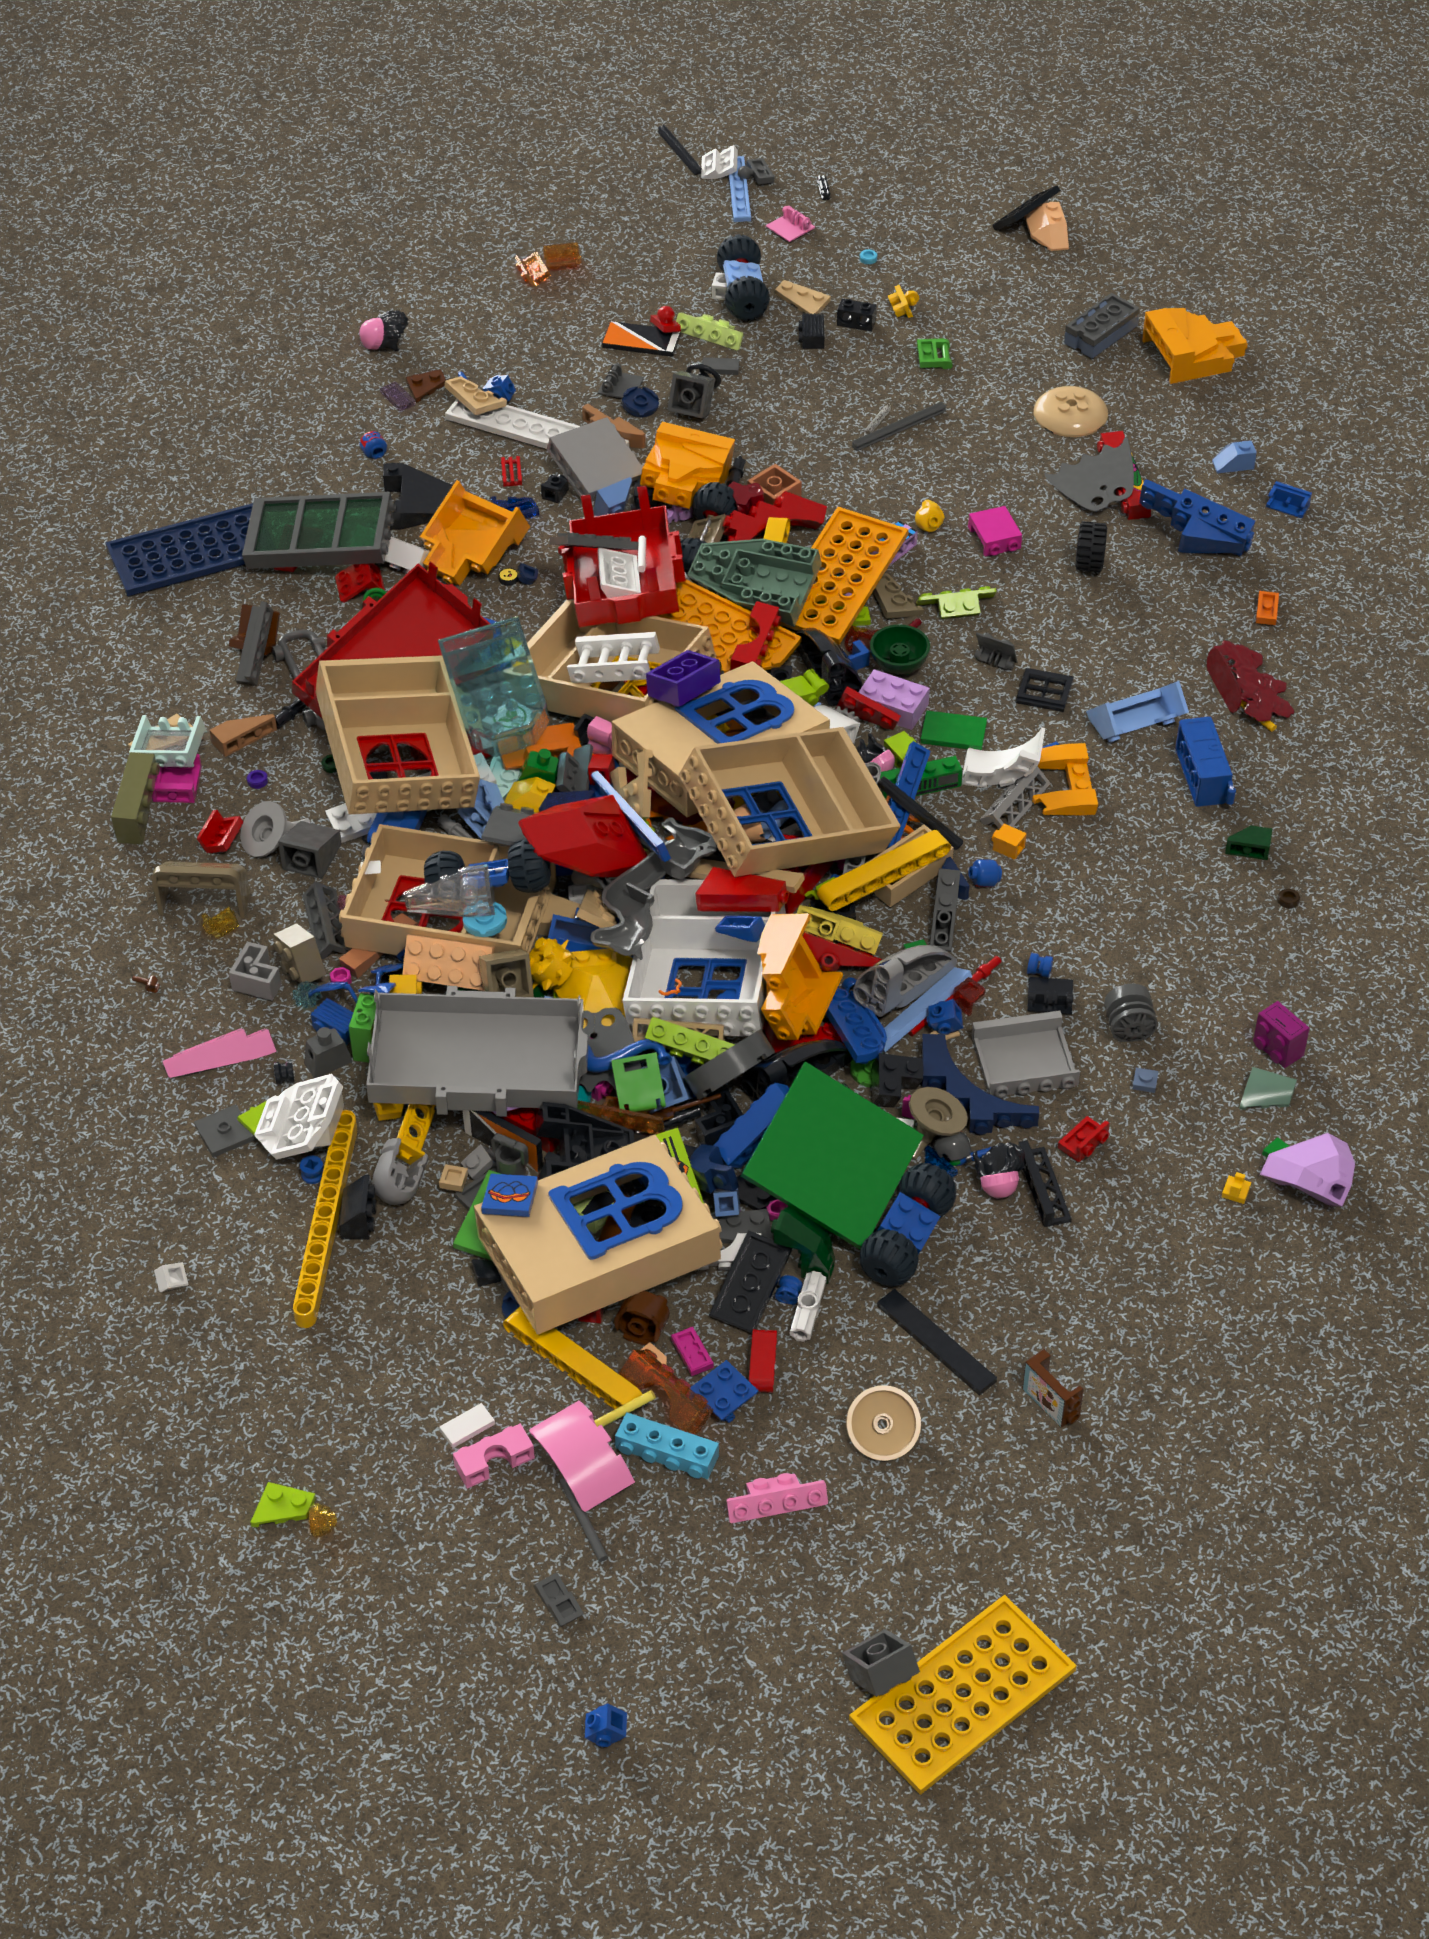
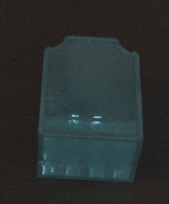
M512 617L438 640L470 746L498 757L536 744L550 721L547 703L519 617Z

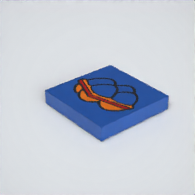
M490 1174L481 1207L482 1214L529 1217L538 1186V1176Z

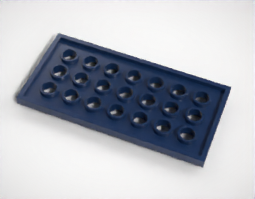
M253 503L105 542L106 549L126 595L131 596L245 565L242 556L246 535L244 534L248 530ZM264 524L259 551L277 550Z

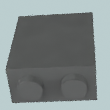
M300 821L278 841L282 868L286 871L323 879L342 844L340 830Z

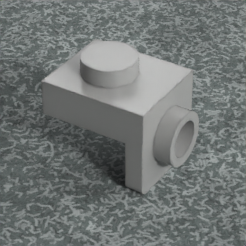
M480 1144L461 1164L464 1168H468V1174L472 1179L476 1180L492 1166L496 1167V1156L492 1152V1147L488 1149Z

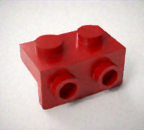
M213 810L199 833L197 840L206 853L225 852L230 848L244 821L240 816L223 818L218 810Z
M1086 1116L1058 1142L1057 1148L1079 1163L1085 1157H1089L1100 1143L1106 1142L1110 1135V1123L1105 1120L1100 1125Z

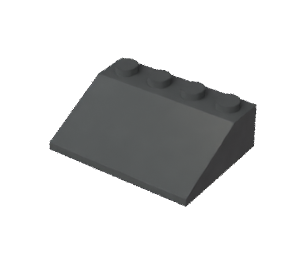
M500 803V806L493 808L481 840L513 845L515 842L526 838L518 822L523 818L536 814V812L532 808L521 807L520 810L514 809L511 804Z

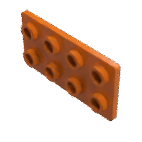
M574 723L495 734L494 738L504 769L521 768L530 751L539 752L541 749L549 750L553 757H558L566 751L573 757L574 750L582 747L579 738L575 736Z

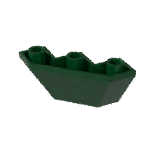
M790 1206L781 1210L778 1219H774L771 1226V1233H774V1243L798 1249V1254L801 1255L798 1262V1268L801 1269V1278H805L806 1273L812 1271L821 1272L827 1278L826 1284H829L835 1267V1256L829 1232Z

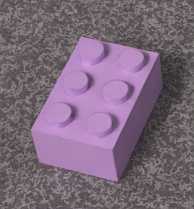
M874 669L859 690V693L901 715L897 725L912 730L929 705L930 688Z

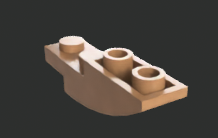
M588 403L582 407L584 422L589 424L608 417L610 422L615 425L620 436L629 440V447L642 449L646 447V437L642 430H639L620 417L613 420Z

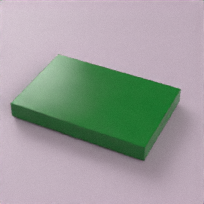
M926 710L920 743L982 750L987 718Z

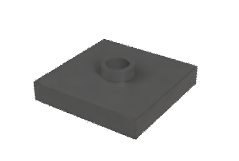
M236 1104L194 1121L198 1133L213 1158L255 1140V1136L237 1120V1117L242 1113Z

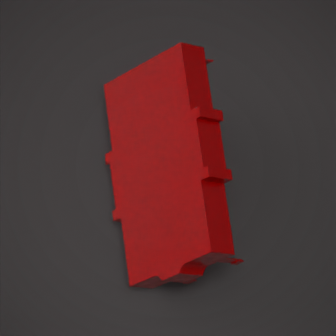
M647 485L637 487L640 503L639 510L594 517L591 495L589 494L581 496L584 518L569 520L570 533L631 537L633 542H638L640 536L646 537V568L644 572H639L641 593L607 598L600 586L598 548L571 546V548L561 549L565 569L563 580L567 600L574 599L579 627L605 623H631L641 621L643 618L679 612L676 583L686 581L679 531L670 532L666 505L650 508ZM613 550L636 555L638 562V550Z
M430 561L427 571L420 564H417L377 602L368 596L363 601V609L338 632L333 629L327 635V649L292 681V694L322 718L315 692L319 661L442 656L452 689H454L459 684V670L492 639L493 625L480 615L482 604L477 599H473L471 608L468 604V597L453 584H443L437 579L438 567ZM379 746L372 749L368 756H370Z

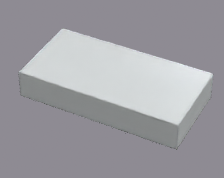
M480 1403L441 1425L439 1428L451 1447L455 1448L495 1425V1420L483 1404Z

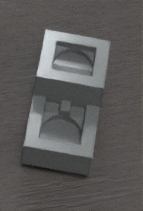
M558 1573L534 1585L536 1592L560 1627L584 1615L572 1592H568Z

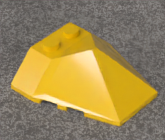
M610 949L572 952L575 960H571L570 967L573 970L561 986L556 984L552 987L554 993H557L559 998L578 999L580 995V999H583L584 1011L597 1013L604 1008H617L625 1017L623 997L633 958L618 954ZM609 1014L605 1015L601 1020L602 1025L611 1026L615 1022V1017ZM584 1018L583 1029L588 1024V1020L586 1018Z

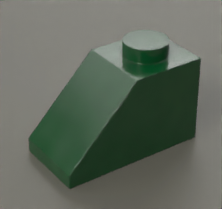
M1251 825L1227 838L1225 854L1268 860L1272 828Z

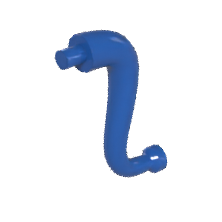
M648 1039L637 1041L602 1057L595 1056L592 1048L588 1045L587 1071L594 1073L608 1071L612 1069L611 1060L636 1056L649 1049L657 1052L658 1063L662 1066L669 1064L672 1058L662 1044Z

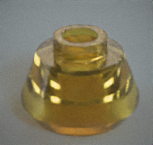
M314 1503L310 1506L309 1524L311 1535L319 1538L332 1532V1527L337 1526L336 1511H331L330 1506L320 1503Z

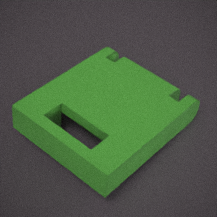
M657 1052L611 1060L621 1115H625L624 1105L627 1104L630 1114L657 1109L656 1099H660L661 1108L666 1107ZM646 1060L647 1068L625 1072L624 1064Z

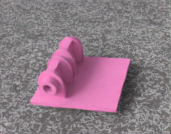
M784 206L782 209L783 216L766 225L768 229L788 242L815 228L811 224L810 218L805 217L791 206Z

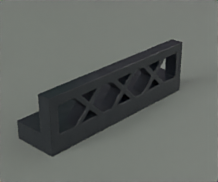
M1028 1140L1020 1141L1018 1147L1025 1151L1023 1172L1043 1226L1048 1227L1071 1222V1216L1045 1147L1031 1149ZM1041 1154L1043 1161L1038 1165L1034 1155ZM1040 1171L1049 1175L1050 1178L1047 1183L1043 1182ZM1047 1190L1056 1193L1054 1201L1050 1200ZM1053 1207L1062 1211L1064 1217L1054 1218L1055 1212Z

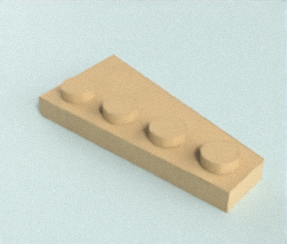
M587 889L576 917L600 928L617 925L615 916L609 912L601 900L602 892Z

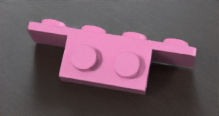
M783 1473L778 1475V1477L769 1479H755L753 1482L746 1483L748 1495L727 1499L730 1523L828 1504L824 1480L800 1484L796 1475Z

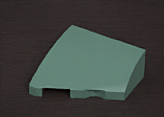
M1252 1067L1239 1109L1246 1110L1247 1107L1260 1106L1261 1108H1269L1271 1106L1289 1107L1297 1079Z

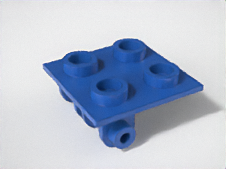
M727 1360L689 1388L721 1421H727L728 1423L734 1420V1411L759 1392Z

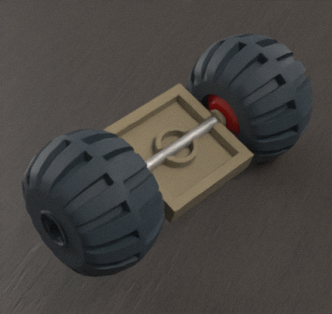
M719 482L707 483L701 486L693 497V512L698 520L694 521L688 538L680 540L686 574L689 572L701 543L720 542L725 529L723 526L724 518L734 510L738 511L733 498V489L727 487L726 484H720Z

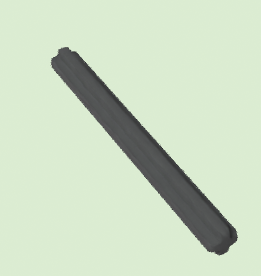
M943 402L936 403L853 440L852 447L859 451L944 413L946 405Z

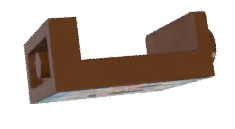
M1043 1349L1025 1362L1022 1388L1060 1427L1065 1426L1067 1423L1073 1424L1081 1415L1084 1389L1078 1386L1071 1392L1067 1391L1049 1373L1051 1355Z

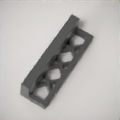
M261 601L260 607L252 606L236 677L237 683L256 686L258 684L274 612L267 602Z
M314 882L303 894L311 934L315 938L321 959H325L333 950L346 954L350 951V948L345 947L344 938L341 937L342 923L339 922L341 909L336 889Z

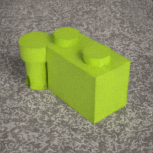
M814 669L807 670L803 676L780 681L811 706L816 705L819 697L829 689L827 682L821 679Z

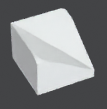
M183 1262L162 1265L154 1270L160 1292L188 1286Z

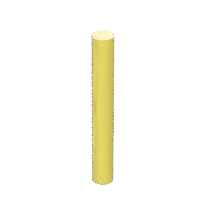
M650 1390L594 1420L597 1427L599 1425L604 1427L623 1417L626 1412L630 1413L656 1399L655 1394Z

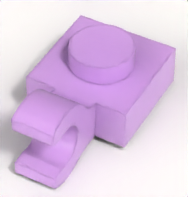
M676 505L666 509L669 524L672 520L677 522L693 518L692 505L690 509Z

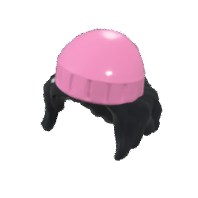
M392 310L379 314L377 318L365 321L360 327L359 332L362 344L371 350L391 348L394 351H399L397 343L408 325V318L404 312Z
M871 733L868 734L867 746L862 738L859 740L860 744L857 747V751L865 764L869 762L877 763L881 767V772L893 769L895 763L894 755L885 746L880 745Z
M1011 1142L999 1143L998 1147L992 1146L986 1154L981 1156L982 1158H979L977 1151H974L973 1159L975 1161L976 1174L981 1179L983 1190L994 1198H1005L1012 1195L1018 1185V1172L1025 1166V1151Z

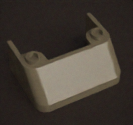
M168 861L154 868L152 883L159 915L164 914L169 887L236 890L240 918H245L250 890L247 872L243 866L239 864Z

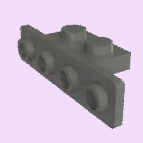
M591 744L575 749L573 757L567 751L560 754L556 787L568 797V803L588 798V765L593 753V746Z

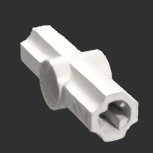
M812 1271L806 1273L790 1330V1336L794 1337L797 1341L804 1342L811 1338L815 1320L819 1315V1306L827 1280L821 1272Z

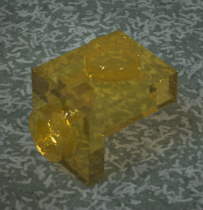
M227 907L212 918L206 913L201 915L204 922L202 924L207 934H212L217 939L222 938L239 926L234 910L230 907Z

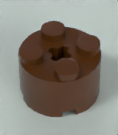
M642 1291L625 1298L614 1319L615 1328L617 1331L620 1328L624 1333L623 1337L630 1342L644 1346L649 1342H657L670 1316L667 1299L664 1296L655 1295L647 1291Z

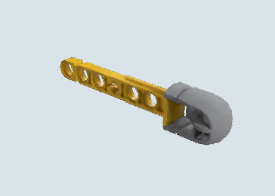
M409 1104L397 1138L387 1140L381 1152L382 1155L379 1157L372 1180L373 1184H375V1193L382 1201L391 1205L403 1204L409 1201L416 1193L428 1161V1155L421 1150L435 1113V1105ZM416 1108L423 1111L424 1119L417 1116ZM409 1127L416 1129L417 1137H413L410 1134ZM397 1157L410 1165L409 1169L400 1162L395 1163V1158Z

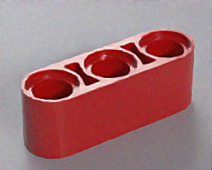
M753 1329L749 1382L759 1392L773 1393L777 1331Z

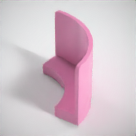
M575 1402L529 1430L530 1434L542 1445L556 1464L581 1510L584 1512L635 1483L621 1454L616 1456L612 1447L609 1446L608 1443L611 1442V1438L602 1425L596 1426L592 1412L582 1402Z

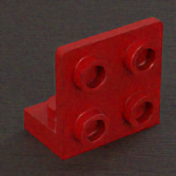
M375 563L352 564L335 576L340 601L343 603L366 588L368 590L372 588H382L385 590L380 568Z

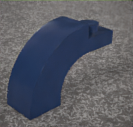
M701 1144L693 1152L690 1164L697 1185L702 1191L712 1193L716 1189L734 1192L739 1188L734 1168L724 1165L719 1147Z

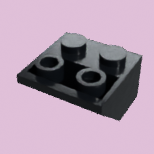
M370 1175L362 1176L343 1190L339 1222L341 1239L369 1240L370 1231L375 1230V1217L372 1216L373 1213L377 1212V1198H375V1184H371Z

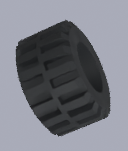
M1081 522L1075 562L1077 570L1102 571L1107 539L1106 523Z

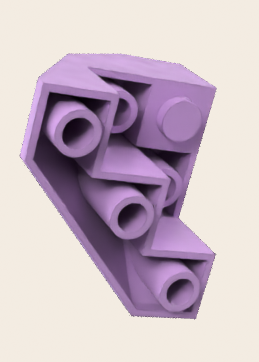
M1325 1133L1270 1153L1260 1175L1279 1185H1291L1329 1206L1342 1207L1352 1186L1355 1161L1346 1142L1329 1133Z

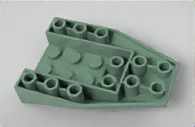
M767 539L701 543L687 576L731 602L747 609L753 610L756 601L779 607L781 622L795 627L822 562L818 549Z

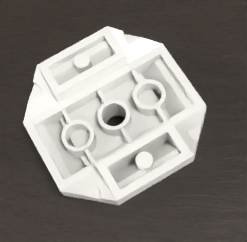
M332 1074L296 1083L283 1091L279 1096L271 1097L266 1102L254 1136L276 1160L331 1145L344 1108L342 1084Z

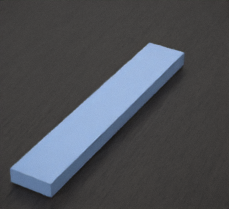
M737 156V171L729 175L734 222L751 221L747 179L742 180L738 176V169L745 166L744 156Z
M954 967L884 1028L887 1039L883 1052L888 1051L929 1015L928 1006L947 1000L972 978L970 970Z

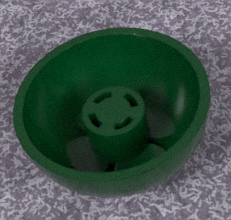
M890 625L878 630L872 636L870 650L874 661L882 670L894 675H906L916 671L925 663L930 652V641L921 630L915 627Z

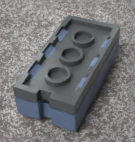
M1110 293L1066 325L1064 343L1074 349H1081V353L1093 359L1138 326L1140 308L1134 305L1132 301H1126Z

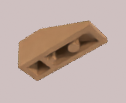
M269 714L225 721L209 731L212 744L226 757L276 731L277 727L275 716Z

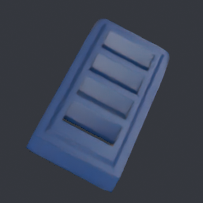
M725 916L715 927V931L742 940L757 942L761 938L765 924L760 916Z

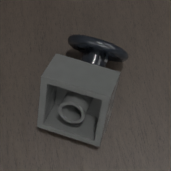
M696 363L689 365L686 372L678 371L674 373L668 411L699 418L708 416L713 389L721 384V377L718 372L707 365ZM699 369L700 372L699 374H693L692 370ZM706 371L712 374L714 378L709 377Z

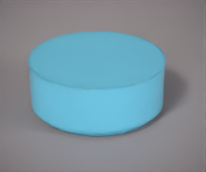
M870 249L863 250L860 253V261L864 264H873L877 261V253Z

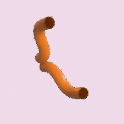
M676 978L675 982L678 983L676 990L669 992L659 990V993L664 996L673 993L678 994L681 991L679 988L682 986V982Z

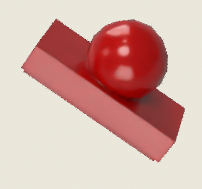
M663 306L658 310L657 315H651L650 322L662 332L671 333L681 330V325L674 320L675 313L670 306Z

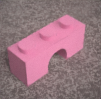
M521 1423L514 1427H507L496 1435L485 1437L480 1442L469 1447H462L453 1453L454 1466L466 1488L490 1479L487 1462L492 1458H504L512 1468L535 1458L534 1446Z

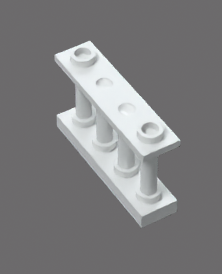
M656 632L576 637L575 644L580 660L578 664L568 665L567 669L571 683L575 684L646 679V673L650 671L647 660L648 654H657L660 650ZM628 655H639L638 661H627ZM609 656H620L618 662H607ZM600 657L598 663L587 664L589 658Z

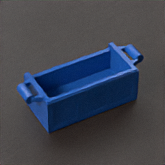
M1211 716L1180 720L1175 750L1195 806L1224 804L1225 802L1232 805L1236 793L1232 783L1233 774Z

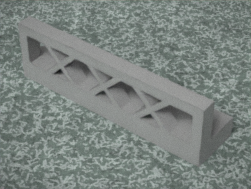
M1037 766L1027 777L1023 776L1017 779L1014 784L1009 785L980 818V821L984 825L994 822L1000 829L1004 824L1000 817L1008 815L1007 825L1014 827L1033 805V795L1042 794L1051 783ZM1035 777H1037L1039 781L1042 783L1040 788L1035 787ZM1023 790H1029V800L1024 799ZM1013 802L1018 803L1019 812H1013Z

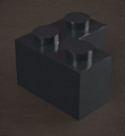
M879 1053L872 1064V1103L879 1107L894 1108L901 1098V1089L916 1090L923 1080V1058Z
M728 1088L706 1096L721 1094V1098L707 1102L708 1115L695 1119L696 1137L700 1144L713 1146L719 1140L720 1135L728 1131L738 1117L744 1115Z

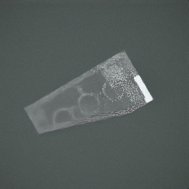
M488 864L464 867L459 869V873L449 877L444 875L437 882L432 884L425 883L403 892L407 912L471 918L495 915V896Z

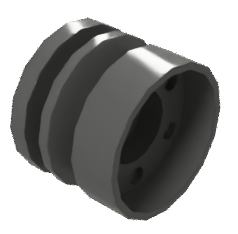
M1134 983L1124 984L1111 990L1105 997L1104 1006L1109 1018L1110 1030L1115 1039L1120 1042L1142 1041L1153 1035L1156 1031L1158 1021L1153 1009L1150 992L1146 987Z

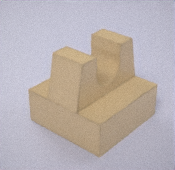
M445 1164L439 1181V1187L462 1192L466 1184L468 1168Z

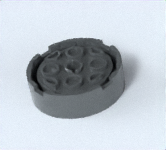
M760 1029L683 1078L697 1100H700L774 1054L775 1050Z

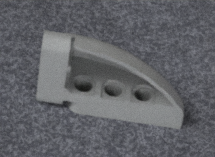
M918 945L901 950L882 959L864 971L855 983L854 997L865 1008L867 1007L875 1015L882 1017L895 1007L901 1008L908 1005L928 991L956 967L957 959L944 949L934 945Z

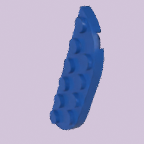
M838 986L826 1015L854 1061L866 1064L884 1051L887 1039L886 1031L875 1013L867 1007L865 1008L855 999L852 990L848 993Z

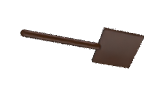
M721 1094L712 1095L675 1107V1105L650 1113L647 1125L673 1118L677 1111L721 1098Z

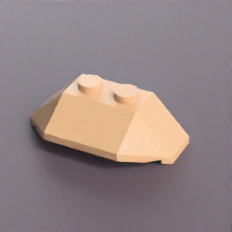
M1059 202L1043 203L1024 216L1030 236L1035 241L1047 247L1050 251L1069 249L1067 222Z

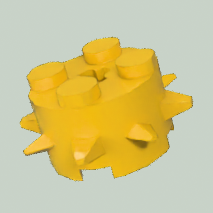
M541 937L536 941L535 947L529 954L531 977L534 980L533 989L540 984L543 986V990H552L553 986L556 984L561 986L568 979L573 970L570 967L571 960H575L573 953L566 949L569 942L568 939L562 945L557 943L556 939L550 938L545 939Z

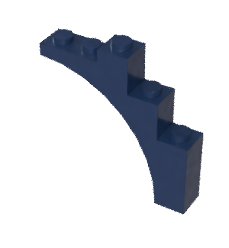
M922 1034V1088L934 1087L945 1089L946 1092L957 1098L965 1110L969 1111V1133L980 1135L992 1133L993 1126L1002 1128L1009 1126H1022L1023 1128L1038 1127L1039 1106L1017 1104L986 1093L972 1084L954 1064L947 1049L945 1034Z

